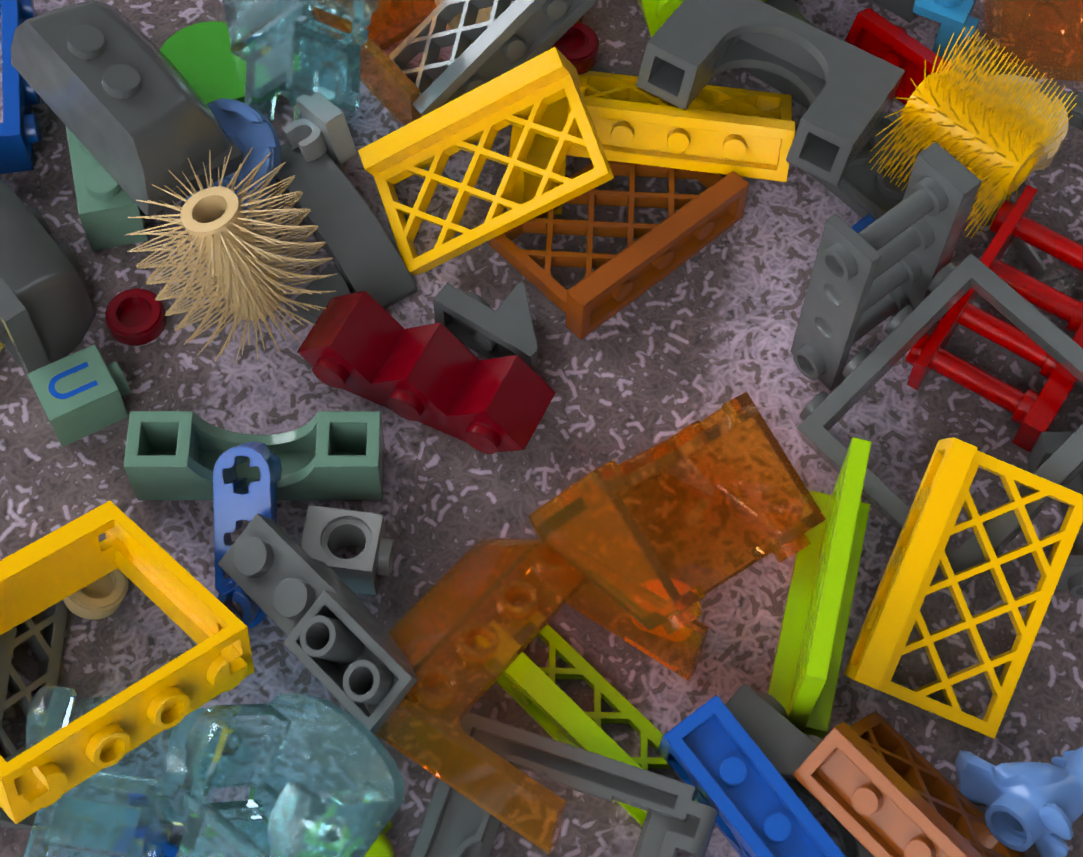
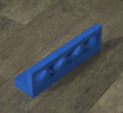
M717 695L663 735L658 752L683 783L696 787L698 791L696 796L697 802L719 811L715 825L740 857H846Z

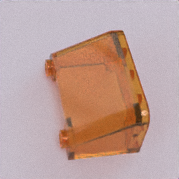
M747 392L729 400L721 406L722 408L703 421L697 420L671 438L617 465L615 460H612L591 471L527 517L543 543L649 630L662 624L669 635L703 614L697 602L706 597L707 593L771 553L774 554L780 563L811 544L805 533L826 520Z

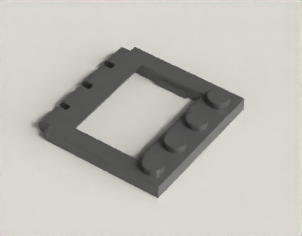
M465 710L410 856L489 857L520 768L544 776L548 782L610 803L615 800L648 811L633 857H677L678 852L693 857H705L719 811L695 801L698 792L695 786Z

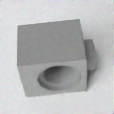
M308 505L299 546L311 558L325 562L353 592L376 595L379 576L391 575L395 557V539L386 538L383 514ZM352 545L363 549L359 555L350 559H342L335 556V553L345 546Z

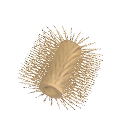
M231 146L226 165V156L224 157L221 180L218 167V186L214 187L211 176L210 150V187L203 162L208 187L206 189L203 188L198 175L196 176L188 158L201 191L197 192L183 173L192 187L191 192L169 170L192 196L189 198L178 186L176 187L188 200L170 188L168 189L173 193L156 185L153 186L184 201L183 207L174 201L172 202L177 206L169 205L161 200L159 201L164 204L151 200L136 201L162 205L181 213L128 217L157 219L171 223L129 233L125 236L161 235L127 252L155 251L138 263L136 268L158 267L146 281L147 285L167 283L155 300L177 298L167 313H165V316L188 312L174 331L202 320L193 335L183 345L219 321L211 338L203 347L204 349L234 318L232 328L217 356L218 358L219 355H222L226 344V349L228 348L232 334L234 340L235 330L239 322L241 330V320H245V327L235 361L236 364L242 341L243 355L246 327H248V345H250L249 321H253L255 330L257 361V322L265 350L259 319L265 323L279 353L280 351L266 316L269 315L285 340L286 338L277 326L278 323L274 316L294 335L274 313L276 310L292 326L277 308L300 324L302 323L292 315L316 326L281 307V302L283 301L296 311L297 309L287 302H291L306 310L308 309L301 305L320 310L318 308H326L301 303L284 297V294L301 295L300 293H308L312 295V293L336 292V290H306L292 286L337 275L338 273L329 275L302 274L334 258L306 259L323 247L326 242L304 243L319 226H298L311 212L310 208L291 209L301 198L303 192L296 191L281 195L287 186L291 184L295 175L267 187L279 172L280 166L251 184L259 168L271 152L235 187L237 177L245 160L252 151V147L242 164H239L235 175L233 173L230 183L227 184V187H222L232 150ZM252 174V176L239 190V192L235 194V191L239 188V186ZM271 174L268 178H266L263 182H261L257 187H255L251 192H249L246 195L249 188H251L259 181L264 179L266 176ZM265 181H267L257 192L253 193L258 187H260ZM283 181H286V182L280 184L279 186H277V187H275V188L271 189L270 191H268V192H266V193L263 194L264 190H266V189H268V188H271V187H273V186H275V185H277V184H279V183H281V182H283ZM282 186L281 188H279L278 190H276L275 192H273L272 194H270V195H269L268 197H266L265 199L259 200L261 197L265 196L266 194L270 193L271 191H273V190L277 189L278 187ZM251 197L245 204H243V201L245 199ZM288 198V199H286V200H284V201H282V202H279V203L275 204V202H277V201H280V200H282V199ZM290 200L289 202L281 205L280 207L272 209L273 207ZM296 215V216H294V217H292V218H289V219H287V220L281 222V221H282L283 219H285V218H288V217H290V216ZM180 216V219H175L171 217ZM295 217H298V218H296V219L290 221L289 223H287V224H285V225H280V224H283V223H285V222H287V221H289V220H291V219H293V218H295ZM172 224L181 225V226H179V227H173V228H167V229H161V230L148 231V230H152V229H156V228H160V227H164V226H168V225H172ZM181 228H185V231H177V230H179V229H181ZM300 233L294 237L289 238V236ZM302 235L301 237H299V238L293 240L292 242H287V241H289V240H291V239H294V238H296V237ZM163 236H169V238L141 247ZM172 239V240L169 241L168 243H164V244H161V245L149 247V246H152V245L161 243V242H163V241ZM306 250V251H304V252H302V253H299V254H297V255L291 257L293 254H295V253H297V252ZM158 251H162V252H160L159 254L155 255L154 257L148 259L149 257H151L152 255H154V254L157 253ZM166 251L170 252V253L165 254V255H163V256H161V257H159V258H157V259H155V260H153V261H150V260H152L153 258H155V257L161 255L162 253H164V252H166ZM303 253H306V254H304L303 256H301V257H299V258H295V257H297V256H299V255H301V254H303ZM183 255L180 258L173 260L175 257ZM165 256H168L166 259H163V260H160V261H158V262L152 263V262H154V261H156V260H159V259H161V258H163V257H165ZM307 264H311V265H308V266H305V267H302V268H299V269L290 271V270L293 269V268L300 267V266L307 265ZM313 266V267H311V268H309V269H306V270H304V271H302V272H300V273H294V272H296V271H299V270L305 269V268H307V267ZM173 267V268L167 270L166 272L162 273L161 275L157 276L158 274H160L161 272H163V271L166 270L167 268ZM176 268L175 271H173V272H171V273H169V274H167V275H165V276H163V277H161V278H158V277H160V276L166 274L167 272H169V271H171V270H173V269ZM311 279V280H306V281H302V282H298V283H294V284H289V285L283 284V283H286V282H292V281H299V280ZM180 282H183V283L180 284L179 286L173 288L174 286H176V285L179 284ZM186 284L185 287H182V288H180V289H178V290H176V291L170 293L171 291H173V290L179 288L180 286ZM190 297L192 298L191 300H189V301H187L186 303L182 304L183 302H185L186 300H188ZM194 299H196L195 302L184 306L185 304H187V303L193 301ZM207 307H209L207 311L193 318L194 316L205 310ZM219 312L208 323H206L215 313ZM222 313V316L219 319H217L215 322L206 327L211 321H213L217 316H219ZM206 314L204 317H202V318H200V319H198V320H196V321H193V320L199 318L200 316ZM231 314H233V316H232V317L227 321V323H226L227 318H228Z

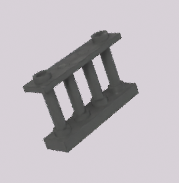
M936 141L917 155L903 200L859 233L854 231L837 214L826 220L790 352L793 354L797 368L804 376L811 380L818 378L830 391L840 383L852 344L889 316L894 317L907 305H911L915 309L931 293L928 286L932 279L943 267L950 263L982 181Z

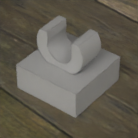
M315 88L296 98L303 119L295 120L283 129L287 143L292 150L299 147L306 162L316 160L326 153L339 165H342L358 154L344 113Z

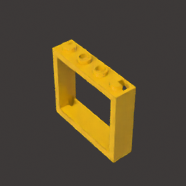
M112 501L100 505L0 560V635L118 568L198 645L8 762L0 755V807L15 824H18L39 809L54 804L63 794L102 769L115 765L133 749L163 730L176 726L185 716L221 693L234 689L243 679L254 673L248 626ZM105 532L106 539L99 542L98 536Z

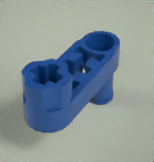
M254 441L232 447L222 453L216 461L213 471L215 589L218 591V597L216 598L247 625L248 628H253L262 622L267 615L218 563L235 542L231 539V532L241 528L243 520L250 523L258 513L271 518L277 524V482L281 479L280 458L269 451L265 443ZM248 457L250 458L249 467L258 466L261 474L259 479L249 483V487L246 486L247 477L238 478L236 466L247 462ZM233 601L240 604L243 609V615L237 611Z

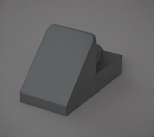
M523 281L516 285L496 311L479 295L473 292L464 293L446 283L433 299L435 323L441 322L462 344L487 359L519 355L537 373L538 346Z

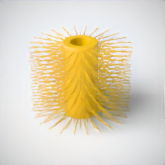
M963 29L944 64L943 59L954 33L936 72L933 73L941 44L939 45L931 74L926 77L925 59L924 80L917 87L912 78H910L916 88L910 98L896 97L897 99L908 100L905 107L884 118L901 111L903 112L897 120L877 135L898 120H902L876 145L878 146L889 134L894 132L875 154L876 156L882 149L885 150L874 166L892 143L897 140L890 152L880 161L882 164L879 167L880 169L889 154L895 149L893 156L881 169L882 171L886 165L887 167L891 165L888 169L889 171L896 160H899L901 154L905 152L899 163L888 174V176L891 174V178L904 158L908 155L896 175L899 172L901 173L907 161L913 156L906 169L897 177L899 178L896 182L897 184L908 167L916 161L915 157L922 148L921 151H923L936 141L982 181L975 199L977 197L978 199L972 205V211L967 220L972 216L973 218L964 230L966 231L976 220L973 228L970 230L971 232L985 215L974 232L975 234L994 208L982 230L984 229L1001 202L996 214L998 213L1007 195H1009L1007 199L1009 201L1011 194L1016 191V202L1018 188L1025 180L1030 185L1027 179L1035 167H1043L1036 165L1043 155L1055 148L1043 153L1044 149L1061 134L1047 145L1045 144L1070 118L1051 136L1050 134L1074 106L1054 127L1073 102L1072 100L1061 115L1058 116L1071 95L1059 107L1067 94L1066 92L1053 107L1056 99L1061 94L1060 92L1048 106L1058 90L1057 88L1045 102L1050 91L1055 86L1054 84L1037 105L1049 84L1036 98L1043 86L1042 84L1032 95L1033 90L1040 82L1039 80L1026 95L1038 76L1037 74L1024 90L1035 71L1016 93L1028 72L1016 86L1015 84L1028 66H1024L1019 76L1009 86L1011 80L1020 69L1019 67L1013 73L1011 79L1004 85L1011 72L1018 65L1019 59L1002 80L1006 70L1016 57L1011 63L1009 62L1005 71L994 83L1000 71L1007 64L1008 59L994 75L999 64L1007 54L1005 55L1004 53L997 66L989 75L988 73L1003 50L983 74L990 61L999 52L996 49L990 60L981 69L986 58L998 44L996 43L991 51L990 49L987 50L993 38L980 58L976 59L973 64L978 53L987 44V42L984 44L985 40L976 55L967 64L985 35L974 48L973 43L979 40V38L977 40L975 38L966 53L961 58L960 56L978 30L970 40V36L968 37L963 49L953 60L968 36L967 34L957 48L958 45L956 44L964 31ZM972 48V50H971V52H970L968 58L963 62V60H964V58L966 57L967 53H968L969 50ZM954 50V53H953L951 59L949 60V62H948L947 65L945 66V64H946V62L948 61V59H949V57H950L952 51ZM986 54L984 60L980 63V65L977 67V69L973 72L974 68L976 67V65L978 64V62L980 61V59ZM1023 95L1019 103L1016 105L1018 99ZM1033 98V100L1031 101L1030 105L1025 109V107L1027 106V104H1028V103L1030 102V100ZM1041 104V106H1040V108L1038 109V111L1033 115V113L1036 111V109H1037V108L1039 107V105ZM1046 104L1042 112L1038 115L1039 111ZM1055 109L1051 117L1046 121L1047 117ZM898 132V134L895 136V138L892 140V142L884 148V146H885V145L893 138V136ZM903 146V148H902L901 152L899 153V155L891 162V160L893 159V157L896 155V153H897V152L901 149V147ZM913 164L912 168L910 169L909 173H908V174L905 176V178L901 181V183H902L903 181H904V183H905L907 177L909 176V174H910L911 171L913 170L914 164ZM984 205L982 211L976 216L980 208Z

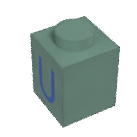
M95 344L27 374L62 447L129 417L122 397L131 394L126 378L117 361L105 364Z

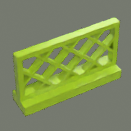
M855 437L851 439L832 494L829 495L812 490L809 492L767 692L784 707L788 715V721L802 733L820 738H825L829 730L870 510V504L860 501L872 441Z

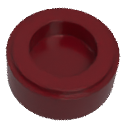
M576 22L551 47H556L575 66L578 75L591 70L598 59V37L589 26Z
M140 288L125 290L117 294L109 302L105 312L106 323L111 335L120 343L130 346L144 345L155 340L163 332L166 325L162 301L155 300L157 295L153 292Z

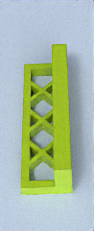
M531 607L503 632L493 623L474 640L475 661L554 740L647 771L648 768L672 769L663 757H648V743L658 752L663 734ZM529 629L549 647V667H538L514 644ZM556 654L570 668H556ZM555 679H582L594 690V712H584L555 684ZM601 698L615 712H601ZM601 723L629 724L640 735V757H630L601 729ZM618 802L643 827L648 811Z

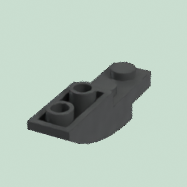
M258 513L219 561L218 565L288 636L283 644L369 733L376 734L419 679L398 645L364 603L325 562L311 558L271 518Z

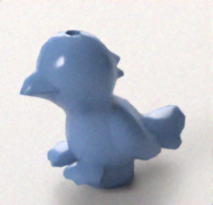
M1083 746L1077 750L1064 751L1063 757H1053L1051 759L1052 764L1028 761L994 765L970 751L959 750L955 759V767L960 792L970 802L986 805V824L993 836L1004 846L1022 852L1028 850L1035 843L1041 857H1065L1069 853V847L1064 840L1072 839L1074 834L1072 824L1083 814Z

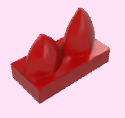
M871 8L858 12L845 39V42L905 70L894 98H910L916 89L910 78L918 87L924 80L925 59L927 77L932 72L937 55L908 35L904 27L892 24ZM940 56L937 57L933 73L936 72L942 59ZM897 99L904 105H906L908 101L905 99Z

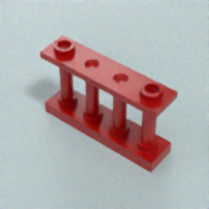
M1027 185L1015 204L1006 200L999 209L989 229L996 233V235L980 258V261L1025 300L1068 322L1069 324L1066 328L1076 333L1072 340L1083 348V300L1079 302L1000 260L1014 237L1083 272V245L1027 217L1038 191ZM971 287L944 315L933 334L926 333L910 349L905 362L912 365L913 368L907 385L918 390L931 369L1011 412L1013 414L1011 420L1020 424L1012 443L1031 452L1041 432H1047L1078 379L1023 331L973 305L972 303L979 293ZM959 324L1041 368L1039 374L1048 378L1041 392L1037 393L1029 388L1024 393L945 350V346Z

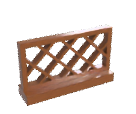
M608 161L613 175L629 176L628 191L595 190L594 188L564 203L588 205L587 221L554 219V211L560 207L558 206L489 240V245L566 314L565 326L582 340L743 218L749 183L734 171L723 177L715 173ZM592 162L570 178L573 179L593 169ZM635 176L668 178L667 193L635 192ZM675 178L697 179L707 189L699 195L675 194ZM594 205L628 207L627 223L594 221ZM634 207L667 209V218L659 224L634 223ZM522 233L547 234L546 251L523 250L513 243L512 240ZM553 234L587 236L586 253L552 251ZM593 236L627 238L626 248L618 254L592 253ZM551 266L585 268V278L566 290L551 277Z
M876 711L851 726L845 722L835 726L793 774L874 857H1027L1023 852L1012 850L1000 843L990 832L985 821V815Z

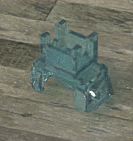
M222 0L230 37V51L234 55L241 57L242 60L247 61L245 104L256 108L271 123L274 121L277 95H282L290 101L293 108V121L303 119L296 98L303 94L311 97L317 91L335 106L351 112L359 108L361 45L367 42L369 30L364 28L371 24V15L377 9L379 0ZM313 7L351 21L352 32L349 34L316 21L315 16L312 15Z
M42 686L32 698L28 709L26 748L29 749L113 696L85 698L75 702L77 694L72 688ZM199 707L187 714L176 726L158 733L127 753L115 765L102 769L63 794L54 804L39 809L24 857H165L173 825L187 827L191 818L206 817L208 807L238 752L239 747L236 736L229 722L218 713Z
M307 693L278 694L269 704L216 705L203 711L193 725L185 744L184 764L187 773L183 786L190 792H185L183 808L190 813V817L176 857H365V854L405 800V782L395 760L378 738L355 717L326 699ZM231 733L230 741L225 746L228 735ZM250 787L248 800L209 803L206 800L209 790L212 788Z

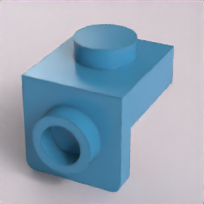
M915 0L912 9L915 14L941 23L932 49L934 53L937 54L941 44L938 56L942 58L954 33L944 60L947 59L963 29L964 31L956 44L959 46L968 34L961 45L962 48L968 37L970 36V40L976 32L980 19L973 17L972 13L977 0ZM972 40L969 42L965 49L969 48ZM954 50L952 51V53H951V55H950V57H949V59H948L947 62H949V60L951 59V57H952V55H953V53H954Z

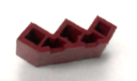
M366 291L331 298L325 307L326 309L323 310L315 326L312 327L297 351L313 366L312 371L314 375L326 385L333 388H342L392 410L404 419L423 423L462 440L476 450L486 454L525 450L556 393L519 355L479 360L441 322L404 329Z

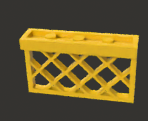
M556 47L358 150L364 170L374 176L402 261L411 276L425 273L614 179L579 89L582 87V83L577 70ZM567 96L572 110L563 131L560 132L540 125L548 105ZM509 125L523 129L511 158L490 151L498 131ZM578 127L583 139L575 137ZM536 133L558 140L546 170L524 162ZM571 145L587 150L594 166L593 169L573 179L559 175ZM464 150L474 155L462 183L443 177L442 173L449 157ZM486 159L508 166L496 195L475 188ZM520 171L542 178L535 197L523 204L508 200ZM412 175H416L425 180L415 204L411 208L400 204L394 185ZM555 183L560 184L559 186L553 188ZM438 184L458 191L446 220L426 213ZM471 196L492 203L483 224L471 230L459 225ZM504 208L510 209L509 211L503 213ZM403 213L410 215L407 223ZM422 220L442 227L435 247L418 256L413 241ZM455 233L461 234V235H459V236L453 238L454 235H455Z
M588 71L579 75L582 87L579 89L608 161L728 175L734 171L740 177L780 182L787 181L790 163L786 161L795 135V121H792V95L706 85L688 108L683 110L637 87L638 76ZM568 103L567 119H568L569 114H570V112H571V110H572L569 103ZM578 127L575 137L583 139ZM572 145L567 153V156L590 158L587 150Z
M952 437L938 440L843 675L995 739L1082 525L1083 495L977 450L978 447ZM978 467L1000 476L1010 502L981 514L978 513L969 492ZM1015 483L1034 492L1021 497ZM1046 496L1069 505L1060 530L1038 539L1025 505ZM963 506L968 519L956 523ZM1014 510L1028 544L996 556L982 522ZM972 527L986 561L954 574L945 553L946 545L951 535ZM1053 544L1047 559L1043 547ZM1032 553L1041 574L1034 591L1014 598L1000 565ZM939 565L944 578L931 583ZM990 569L1003 603L972 616L958 582ZM948 587L961 621L929 633L920 612L926 595ZM1030 603L1022 619L1018 607ZM1008 612L1017 636L1011 650L989 658L976 625ZM915 625L919 638L907 642ZM966 629L979 663L947 676L933 642ZM924 647L937 680L914 690L892 682V677L901 656ZM1005 663L998 680L994 668ZM984 672L993 695L983 719H979L961 711L951 685ZM942 690L948 705L927 697V695Z

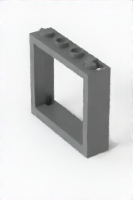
M970 253L958 266L951 262L936 274L928 286L931 293L915 309L911 305H907L894 316L885 329L888 336L872 352L865 348L852 358L842 373L846 379L830 395L822 391L805 406L800 414L803 422L797 429L802 440L839 474L848 449L828 431L971 287L1082 383L1083 348ZM1083 424L1033 474L1066 487L1083 470ZM867 468L862 496L901 532L910 507ZM1024 486L1018 488L1021 497L1034 492ZM1046 496L1026 504L1025 508L1030 520L1032 521L1053 499ZM1009 498L1003 504L1010 502ZM1014 510L983 523L996 556L1022 531ZM975 533L957 550L949 543L946 545L945 553L954 574L986 561ZM977 575L958 582L960 588L963 589Z

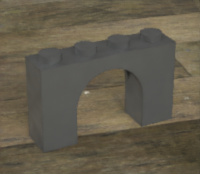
M684 0L647 42L636 86L686 110L707 83L723 71L735 68H755L775 73L797 86L810 102V107L801 117L786 161L837 186L887 115L905 70L760 0Z

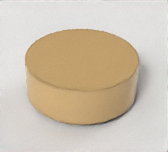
M117 568L63 599V602L72 613L81 618L89 620L106 618L112 615L122 604L128 590V578Z

